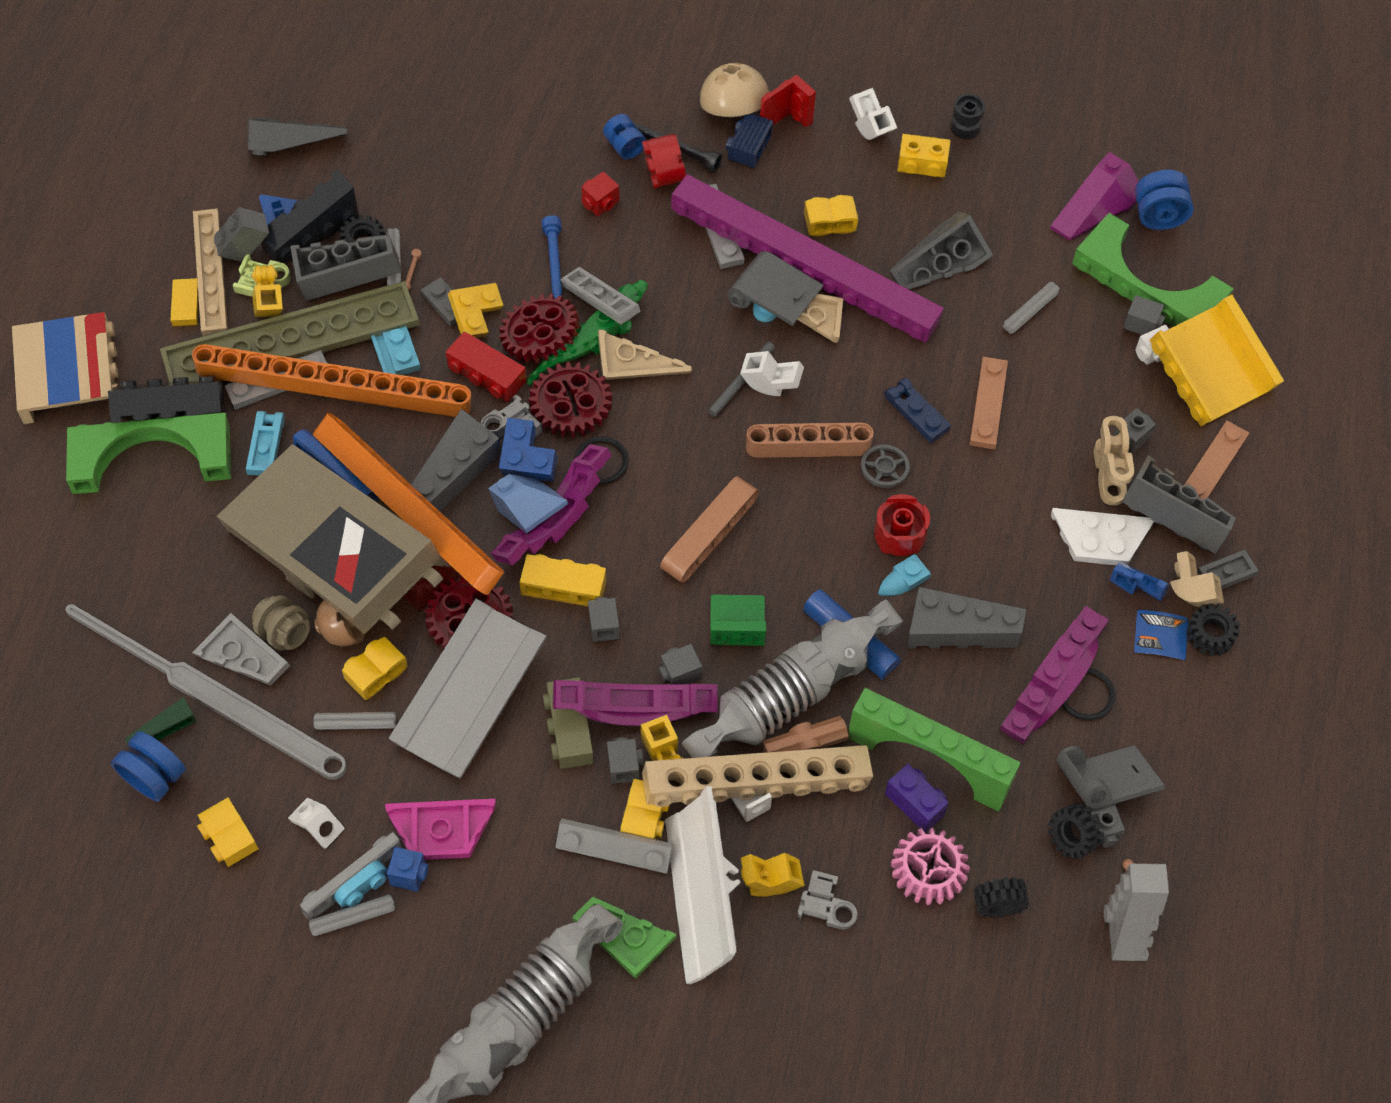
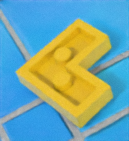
M496 283L450 290L448 293L460 334L465 331L475 338L486 336L488 333L482 313L500 310L504 306Z

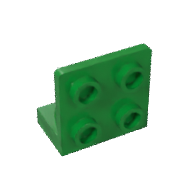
M711 595L710 645L765 646L766 621L765 597L763 595Z

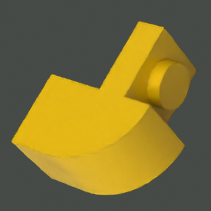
M786 853L767 860L752 854L741 857V876L745 884L749 886L750 893L753 896L762 897L784 894L804 886L800 861L796 857Z

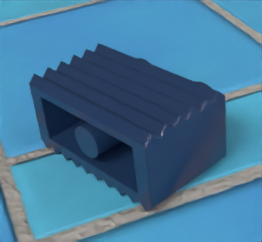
M746 114L743 120L739 119L735 127V136H730L726 143L728 159L755 168L772 136L773 121L758 115L755 116L754 114Z

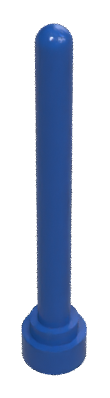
M546 216L542 219V231L548 237L552 293L556 299L559 295L562 296L557 237L562 227L559 217Z

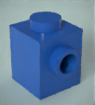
M395 847L387 872L390 886L419 892L421 881H425L428 873V864L425 863L423 853Z

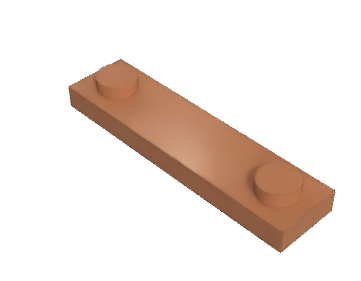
M989 357L982 358L970 438L971 446L995 449L1007 360Z
M1226 421L1184 485L1189 484L1194 487L1202 500L1208 498L1247 439L1249 432Z

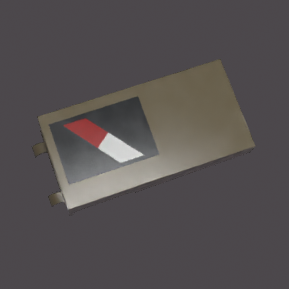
M293 444L216 516L228 533L231 532L282 570L286 576L285 579L292 583L294 587L311 599L315 597L313 594L315 592L363 634L371 629L379 620L385 622L393 630L401 621L390 609L421 577L427 579L433 587H436L443 580L442 576L432 566H444L445 564L429 538Z

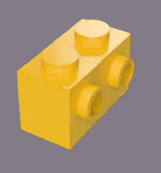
M903 134L898 171L909 174L930 175L932 177H945L950 140Z

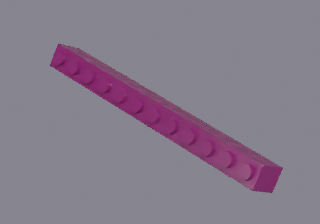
M688 174L672 193L671 209L677 214L688 217L698 225L707 227L719 236L737 243L740 247L759 254L761 251L770 252L823 284L822 289L825 292L843 298L846 303L859 307L869 315L878 317L890 326L908 333L915 339L926 343L941 321L943 307Z

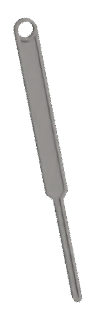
M70 604L66 607L69 617L167 674L168 682L171 686L329 780H337L345 774L347 769L345 759L325 745L185 662L171 663L77 606ZM330 760H339L342 763V768L337 773H328L324 769L326 763Z

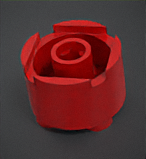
M669 134L643 141L645 155H650L645 157L648 170L652 174L651 180L654 189L682 182L686 177V171L676 135Z
M898 494L889 497L878 508L874 527V537L880 546V550L885 554L908 556L920 552L926 541L930 524L928 508L920 504L917 498L911 495Z

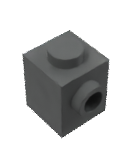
M1135 295L1123 328L1144 335L1161 327L1165 316L1161 315L1164 305Z
M1137 408L1124 418L1129 434L1128 453L1131 454L1151 438L1156 423L1152 421L1150 416L1143 414ZM1117 427L1114 430L1113 436H1117L1120 433Z
M599 597L588 601L592 642L620 639L615 598Z
M692 644L681 648H671L661 655V666L658 667V671L663 682L668 681L669 685L689 684L702 678V665Z
M622 737L607 742L611 784L633 782V779L639 780V766L643 765L642 748L636 749L635 739Z
M1115 804L1093 809L1091 814L1097 813L1099 816L1096 819L1097 823L1102 822L1103 827L1099 829V831L1104 832V837L1100 838L1103 841L1102 847L1107 848L1116 845L1125 829Z

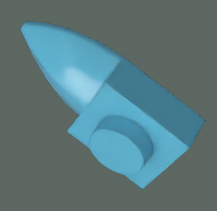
M914 554L893 567V571L883 580L878 594L881 596H895L906 593L930 579L931 573Z

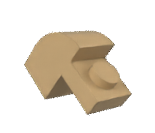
M1188 551L1177 553L1178 562H1175V571L1178 578L1181 579L1170 581L1174 592L1180 598L1196 607L1202 605L1207 607L1210 603H1213V606L1224 604L1220 578L1213 572L1198 575L1195 557Z

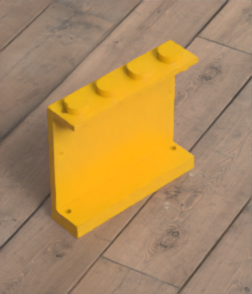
M1233 295L1224 298L1216 306L1165 332H1162V330L1158 331L1149 340L1152 344L1153 352L1159 356L1164 364L1165 372L1176 384L1178 394L1186 401L1192 417L1198 421L1201 427L1275 389L1284 382V379Z

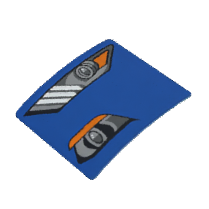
M1138 610L1134 652L1185 660L1188 618L1158 611Z

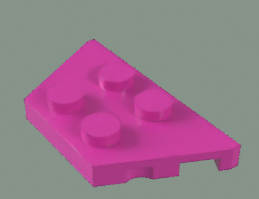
M495 799L385 804L386 812L406 849L422 852L425 860L470 858L496 808Z

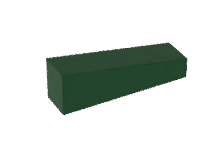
M183 697L124 739L128 743L137 731H142L160 741L197 721Z

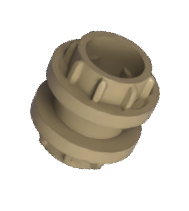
M271 596L263 599L255 607L252 614L255 634L261 639L267 640L276 650L297 648L306 640L309 634L310 622L307 612L301 607L294 605L285 596Z

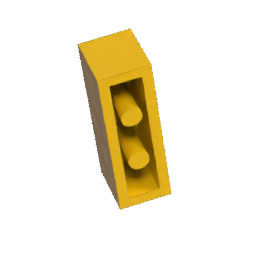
M527 554L520 579L521 595L588 607V601L603 597L606 585V568H602L597 564L585 565L575 563L569 559H551L541 554L535 556Z

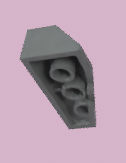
M247 117V148L252 150V154L267 155V151L273 152L347 134V128L344 126L316 123L307 125V123L298 121L282 123L279 119Z
M958 211L935 228L889 271L897 284L907 289H912L928 284L936 279L950 277L952 274L973 270L993 256L971 215Z

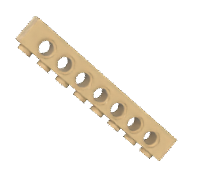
M864 745L646 761L642 776L646 804L664 807L675 802H683L689 805L700 796L706 786L712 787L713 800L715 802H723L728 798L750 800L756 796H765L768 793L771 794L772 798H777L783 794L794 793L796 796H804L817 791L830 794L843 789L857 792L868 787L873 778L868 747ZM835 768L844 770L846 774L838 773ZM808 770L817 772L819 776H812ZM780 772L788 773L791 778L783 777ZM753 774L762 776L764 780L755 779ZM726 776L733 777V778L736 780V782H735V783L728 782V781L725 779V777H726ZM697 779H705L709 784L702 785ZM668 781H677L681 786L674 787Z

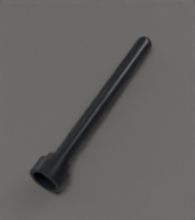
M632 121L646 138L654 139L665 136ZM678 141L681 153L702 161L706 169L713 172L717 171L722 162V154L713 150L711 152H703Z

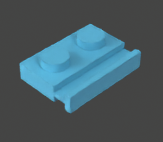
M406 326L384 332L378 337H375V335L371 336L383 372L405 375L421 370Z

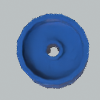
M1175 170L1156 171L1143 177L1136 185L1135 195L1138 203L1139 217L1141 223L1147 228L1154 230L1175 228L1185 223L1192 216L1194 207L1190 195V187L1187 176L1182 172Z
M137 731L127 743L130 752L121 750L110 764L134 789L147 798L159 802L169 790L166 781L176 782L185 772L186 768L178 757L162 743L142 731Z

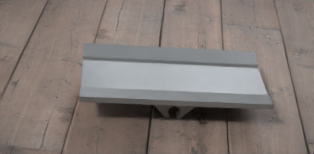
M475 599L388 739L461 779L547 636L526 627Z

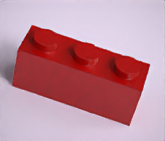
M465 331L446 351L447 365L451 371L456 374H462L476 386H482L496 398H502L509 402L527 382L524 366Z

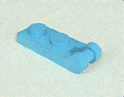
M257 411L246 465L247 475L259 476L277 459L282 428L285 424L284 412L267 414L266 411Z

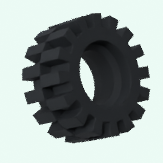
M358 215L359 219L357 220L355 217H351V223L345 221V227L342 226L340 229L341 240H345L348 243L356 242L354 239L360 235H370L372 237L385 235L383 224L379 223L377 218L372 220L370 215H367L366 219H363V215Z
M1213 603L1208 604L1206 608L1204 605L1200 606L1193 613L1188 623L1186 632L1189 636L1187 639L1189 643L1194 641L1192 647L1195 650L1198 647L1202 648L1199 653L1203 655L1206 651H1209V656H1214L1215 652H1217L1218 656L1223 655L1224 651L1227 653L1239 635V621L1234 622L1237 616L1234 613L1229 615L1230 609L1227 607L1225 611L1221 610L1222 605L1217 604L1216 608H1213ZM1205 623H1214L1222 629L1223 635L1213 637L1204 631L1203 625Z
M1074 803L1052 814V820L1049 821L1048 825L1053 828L1048 830V835L1054 836L1050 841L1052 844L1057 843L1058 846L1055 849L1058 852L1063 851L1062 856H1070V859L1081 858L1096 851L1098 846L1102 844L1103 841L1100 838L1104 837V832L1099 831V829L1103 827L1102 822L1097 823L1096 819L1099 816L1097 813L1091 814L1093 809L1090 806L1085 808V804L1080 803L1077 805V803ZM1071 821L1078 826L1081 840H1078L1072 833Z
M1004 877L1002 880H998L996 878L992 882L985 881L984 884H979L974 888L977 913L983 917L1015 915V912L1021 913L1023 910L1028 909L1030 905L1026 883L1023 879L1017 880L1015 877L1011 879Z

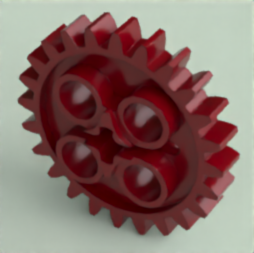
M542 293L539 299L531 296L530 302L521 300L522 306L514 305L515 311L507 312L508 319H502L503 326L499 327L501 333L499 338L510 357L515 356L517 361L524 358L526 363L531 358H534L535 362L538 363L540 357H544L547 361L550 354H553L555 357L558 356L557 350L566 351L565 344H573L571 337L578 336L576 329L580 328L578 322L580 318L574 305L570 304L569 299L563 300L561 295L555 299L553 293L548 298H545Z
M567 362L566 368H562L558 363L556 365L557 370L553 371L548 367L547 375L540 373L539 381L534 380L533 388L530 389L529 406L531 407V415H535V419L538 422H542L543 430L551 427L552 435L559 430L561 431V437H564L566 432H570L572 438H574L577 431L582 436H585V429L588 428L594 432V424L602 426V418L608 419V411L612 409V393L610 392V384H606V377H599V370L591 373L590 365L581 369L580 362H577L575 367H571L570 362ZM564 382L567 383V386L569 388L570 398L566 394V388L563 384ZM571 400L573 403H575V410L578 414V417L574 415Z
M460 576V582L457 583L453 578H450L451 585L449 587L441 583L442 592L433 591L435 600H428L427 603L430 609H425L427 618L425 622L426 627L429 628V636L434 637L436 646L442 644L443 650L455 633L453 630L458 628L475 599L486 600L484 604L514 620L512 614L513 605L510 603L509 594L504 595L503 586L496 588L495 585L491 592L486 595L474 588L462 576ZM453 604L459 605L457 608L454 609L448 608L450 605Z

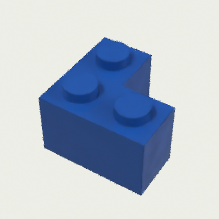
M507 418L499 469L504 476L513 474L554 482L558 456L554 449L533 447L536 427L533 421Z

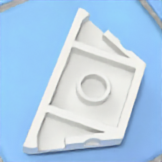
M1053 508L1051 512V518L1056 520L1061 530L1060 535L1069 546V552L1074 561L1117 565L1120 562L1128 565L1154 522L1148 517Z

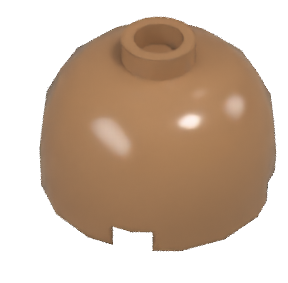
M325 600L321 602L314 624L316 631L326 641L340 647L354 645L363 641L365 634Z

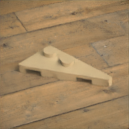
M817 294L798 320L832 342L837 343L840 337L843 298Z
M598 330L602 376H605L606 380L686 374L692 371L691 366L686 365L683 361L675 358L673 360L659 354L655 350L642 345H635L624 338H617L607 334L604 330Z

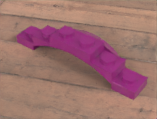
M590 444L576 457L556 493L567 500L568 504L528 533L519 529L506 534L500 544L491 552L493 558L498 562L513 566L515 562L521 559L524 552L535 554L543 547L546 541L557 543L558 540L563 538L566 531L575 521L580 519L583 512L589 507L585 497L591 494L594 487L600 482L596 472L612 456L608 448Z
M1087 606L1084 607L1077 619L1073 620L1064 635H1061L1034 673L1032 680L1002 723L1001 731L1024 744L1032 731L1037 730L1062 706L1089 670L1098 650V637L1106 627L1109 619Z
M555 680L553 681V709L576 710L587 718L613 725L641 726V724L667 715L670 722L698 713L718 712V685L614 684Z

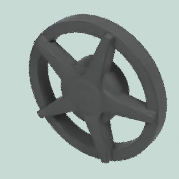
M891 445L873 446L864 453L861 460V472L864 478L873 486L881 488L898 486L905 481L909 473L910 464L907 456L899 448ZM880 451V457L875 462L866 461L872 453ZM884 451L893 452L901 459L894 460L892 457L885 455ZM904 463L905 472L899 477L895 472V467ZM866 467L875 469L877 473L875 479L869 475ZM882 477H891L895 481L883 482L880 480Z

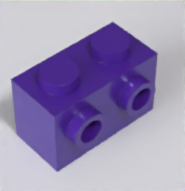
M907 764L888 781L885 795L919 828H922L925 833L945 816L949 804L945 794L938 788L934 789L919 769H913Z

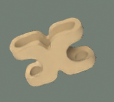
M1109 416L1103 420L1100 430L1101 439L1096 441L1093 452L1096 468L1099 469L1098 484L1101 499L1105 504L1115 506L1123 503L1122 500L1127 493L1126 484L1131 482L1134 475L1132 454L1128 453L1129 434L1125 420L1118 416ZM1108 426H1116L1120 433L1117 436H1111ZM1112 485L1117 486L1119 495L1112 496L1108 492V487Z

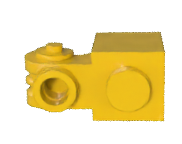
M255 265V270L251 273V277L256 283L252 292L254 317L279 316L283 307L280 284L274 285L275 278H278L277 272L273 265Z
M667 715L641 724V739L651 761L684 759L683 757L680 758L679 754L676 755V752H678V737Z

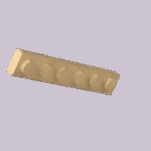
M218 209L193 211L202 336L228 330L223 259L218 256L216 245L214 244V236L220 230Z

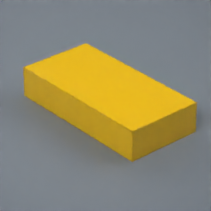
M197 278L173 280L172 326L198 325L199 295Z

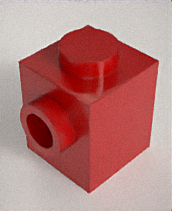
M601 172L593 179L587 180L581 186L582 204L587 210H592L597 216L605 211H609L620 201L619 185L605 172Z

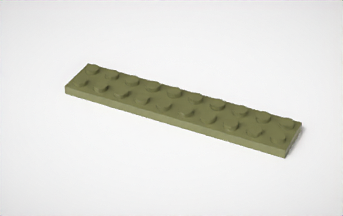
M403 281L160 348L169 382H173V378L189 377V381H199V375L194 367L192 352L194 348L202 344L298 359L320 350L323 353L372 339L371 336L373 335L378 337L387 331L405 326L409 329L420 324L407 285Z

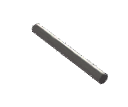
M766 342L759 352L769 351L771 353L775 347L771 342ZM741 374L734 379L709 408L708 413L712 417H716L746 381Z

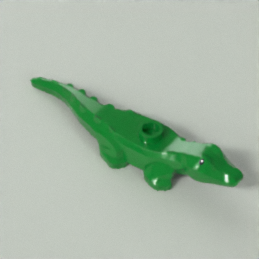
M641 279L633 284H626L620 287L618 292L638 304L646 292L648 284ZM597 310L576 330L578 336L573 337V344H565L566 351L557 350V357L551 354L547 361L544 359L527 378L528 386H531L533 381L539 378L540 373L544 374L547 372L548 367L552 369L558 363L563 364L575 360L590 352L599 355L598 330H604L612 336L616 334L623 335L631 330V321L628 320L623 324H619Z

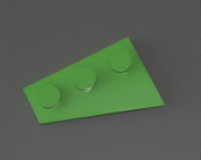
M592 897L572 917L573 921L577 922L590 907L600 904L620 919L623 925L617 937L609 943L604 941L597 944L635 979L676 939L675 933L668 930L664 931L653 926L651 922L628 915L624 910L595 897Z

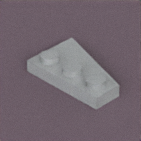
M232 613L192 652L196 657L270 686L290 666L287 661Z

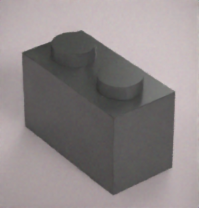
M238 207L214 236V244L216 245L218 256L242 262L246 255H251L269 234L265 214Z

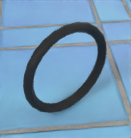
M597 436L584 441L577 448L574 459L581 454L586 446L594 442H609L618 447L623 455V464L615 475L600 479L598 483L606 484L619 479L624 474L629 462L628 454L624 446L611 437Z
M1089 668L1087 673L1094 674L1105 682L1109 689L1110 698L1107 706L1095 714L1079 713L1073 710L1066 701L1062 704L1063 708L1070 715L1083 720H1095L1105 716L1112 709L1116 698L1115 689L1110 679L1097 669Z

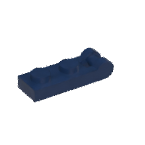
M907 378L901 379L896 387H890L884 391L888 402L930 444L950 431L951 424L913 388L912 383ZM902 394L907 397L905 400L900 397Z

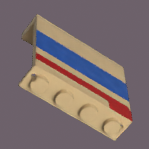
M105 312L12 326L17 411L23 424L34 423L33 411L109 399L108 391L118 386V384H115V378H118L119 374L116 362L113 363V357H117L115 343L111 342V337L115 336L114 325L112 321L108 322Z

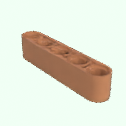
M866 423L756 424L747 430L746 451L750 456L756 458L863 456L871 448L874 432L872 427Z
M734 477L663 558L660 568L681 583L686 582L754 504L759 495V490L740 477Z

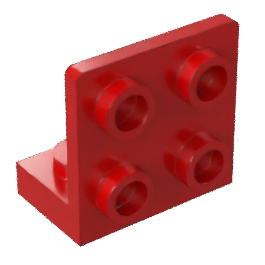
M795 75L762 97L760 117L772 120L774 125L791 114L796 121L808 127L813 123L816 91L798 75Z

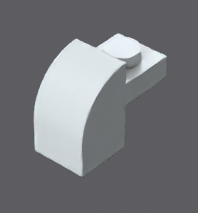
M873 88L849 98L858 119L855 122L856 126L866 139H874L897 128L889 106L880 107Z
M769 351L746 354L740 374L748 385L758 392L771 396H781L782 389L798 388L804 367L800 361L777 363Z

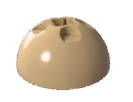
M729 63L716 68L708 75L701 89L700 104L706 112L723 117L742 116L761 109V99L769 92V89L762 75L754 68L745 64Z

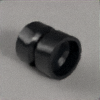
M964 94L956 99L951 120V131L956 137L972 139L980 133L985 103L979 96Z

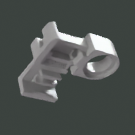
M517 395L513 396L514 402L499 412L494 409L481 420V424L486 428L491 423L500 424L496 430H490L499 438L505 434L507 418L533 421L536 427L535 437L543 432L541 423L531 415L529 405L526 402L522 403V399Z
M813 870L808 891H804L798 909V917L800 919L802 914L827 920L826 926L846 930L855 924L857 910L852 903L833 898L834 894L831 893L832 885L837 884L838 876ZM839 908H847L851 911L852 919L849 922L841 923L836 919L835 913Z

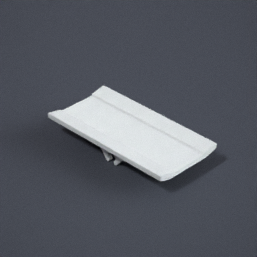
M706 786L700 796L682 811L665 819L668 843L673 844L670 863L686 984H693L704 979L732 960L737 951L729 893L740 883V880L731 881L726 876L728 872L735 875L738 873V869L723 857L716 802L713 800L711 786Z

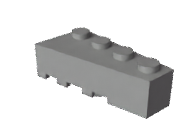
M1129 864L1125 874L1121 875L1120 883L1116 884L1115 892L1113 895H1110L1108 905L1104 906V920L1109 922L1112 960H1148L1149 953L1147 947H1152L1154 941L1153 936L1149 935L1152 934V931H1157L1159 915L1163 913L1169 894L1166 864Z

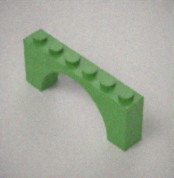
M1110 213L1106 215L1076 249L1072 263L1079 270L1088 273L1100 283L1109 286L1121 296L1131 301L1137 295L1163 304L1164 307L1161 315L1165 316L1163 322L1173 327L1216 306L1224 298L1230 296L1234 289L1214 276L1202 285L1184 291H1166L1143 283L1127 268L1121 253V244L1126 238L1129 224Z
M226 413L172 418L159 417L151 420H131L119 423L106 422L98 425L82 424L77 427H67V484L72 494L99 492L101 478L110 462L131 446L148 441L172 442L189 450L198 459L205 482L231 479L230 425Z
M867 688L863 690L852 711L848 739L862 746L867 745L870 750H873L876 744L884 741L904 742L925 749L948 762L966 778L974 792L973 800L998 812L1000 811L1021 762Z

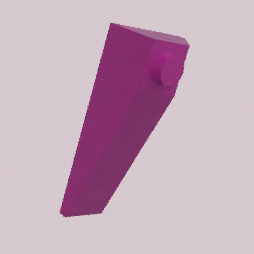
M1109 152L1093 169L1051 224L1050 229L1071 241L1092 230L1108 213L1115 215L1121 211L1126 212L1137 203L1135 188L1139 182L1130 164Z

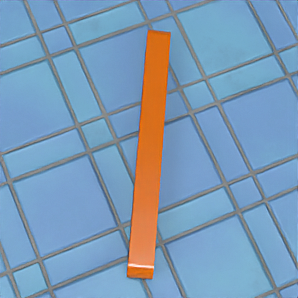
M207 344L197 346L192 352L196 373L199 376L214 375L217 380L222 379L236 383L456 417L461 409L467 414L471 411V392L469 388L461 384Z
M327 413L313 432L314 437L404 522L429 538L439 555L474 588L488 595L505 572L342 420L331 413Z

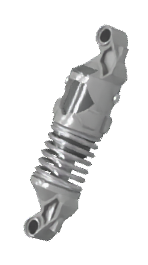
M884 600L869 611L868 616L853 618L846 622L836 619L829 620L821 626V633L810 641L799 642L798 645L795 644L787 649L778 658L774 659L773 665L766 664L765 671L757 670V677L749 676V683L742 681L740 684L741 689L733 687L721 695L717 723L694 732L681 743L691 758L714 757L718 753L716 748L720 742L739 741L753 746L760 744L765 740L766 734H774V729L782 728V723H789L791 717H798L799 711H806L807 705H815L825 698L830 691V687L844 677L857 675L866 669L868 643L873 635H888L903 623L902 618L888 600ZM754 681L761 687L762 691L760 693L758 692L754 684ZM745 687L750 690L754 697L750 698ZM781 712L787 715V718H783ZM773 718H775L779 723L774 724ZM765 723L770 726V730L766 729Z
M596 904L590 907L577 922L557 928L550 938H544L536 947L538 956L529 954V961L532 965L522 962L521 968L524 973L513 971L516 981L505 979L508 990L504 987H498L499 995L492 994L485 1001L477 1004L472 1009L469 1027L458 1030L439 1049L440 1053L434 1061L430 1078L410 1098L408 1103H447L450 1099L468 1095H489L501 1080L504 1068L522 1063L527 1058L529 1050L538 1041V1038L542 1037V1030L550 1029L549 1021H557V1013H564L565 1005L573 1004L572 997L580 996V992L585 991L591 985L589 962L593 944L613 941L622 929V921L600 904ZM557 989L565 993L568 1000L563 999L557 992ZM551 997L557 1001L560 1008L555 1007L549 998Z

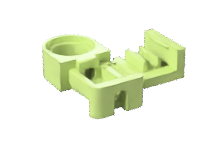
M248 254L240 265L239 272L241 277L238 283H233L235 293L252 297L256 283L252 279L251 273L255 270V265H273L276 272L282 271L285 273L282 279H275L274 285L280 284L281 287H285L289 284L291 276L285 264L270 260L269 264L266 265L252 261L250 254Z

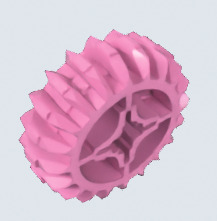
M933 827L929 829L928 834H925L923 829L920 828L917 836L910 832L907 835V841L901 839L898 844L899 848L894 849L893 856L895 859H892L891 867L895 868V870H893L892 876L895 879H899L897 882L898 888L907 887L904 893L906 897L912 893L916 895V903L920 901L921 897L926 898L927 906L931 904L932 898H935L939 905L943 903L944 897L950 901L954 897L953 892L959 894L962 890L961 884H966L968 877L965 874L969 872L970 867L965 863L968 860L967 854H960L963 851L962 844L954 846L955 836L949 839L945 838L946 832L944 830L939 835H935ZM927 848H928V849H931V850H930L929 852H927V853H922V852H918V851H917V850H920V849H927ZM940 852L948 858L952 868L949 867V863L942 860ZM932 858H935L933 869H930L929 874L926 875L927 864H930ZM908 865L912 866V869L919 873L920 881L912 875ZM932 880H947L940 884H929Z

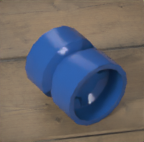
M626 114L614 116L606 123L603 129L604 136L614 146V149L622 159H632L643 151L642 142L646 141V138Z

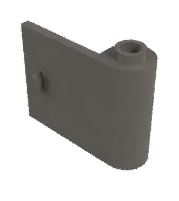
M761 251L729 289L728 297L734 306L740 308L748 307L752 301L793 326L823 288V284L770 252Z
M1135 745L1085 759V754L1080 747L1069 746L1063 749L1057 757V763L1086 806H1090L1092 809L1102 808L1164 789L1163 782Z

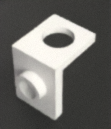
M770 793L765 796H756L750 800L731 798L746 822L771 809L772 796Z
M309 798L288 817L292 823L307 829L325 849L344 830L343 825L325 805ZM330 821L333 826L332 832L328 836L322 837L319 833V828L323 822Z

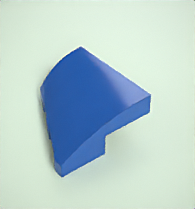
M1122 562L1116 565L1110 578L1112 583L1133 595L1137 588H1140L1159 601H1162L1169 588V583Z

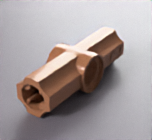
M837 716L813 725L810 722L800 723L792 727L788 733L764 740L762 747L764 753L822 749L847 741L849 735L844 719L841 716Z

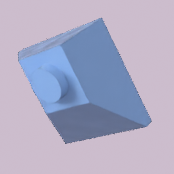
M508 474L488 488L497 511L525 533L534 529L568 504L566 499L536 478Z

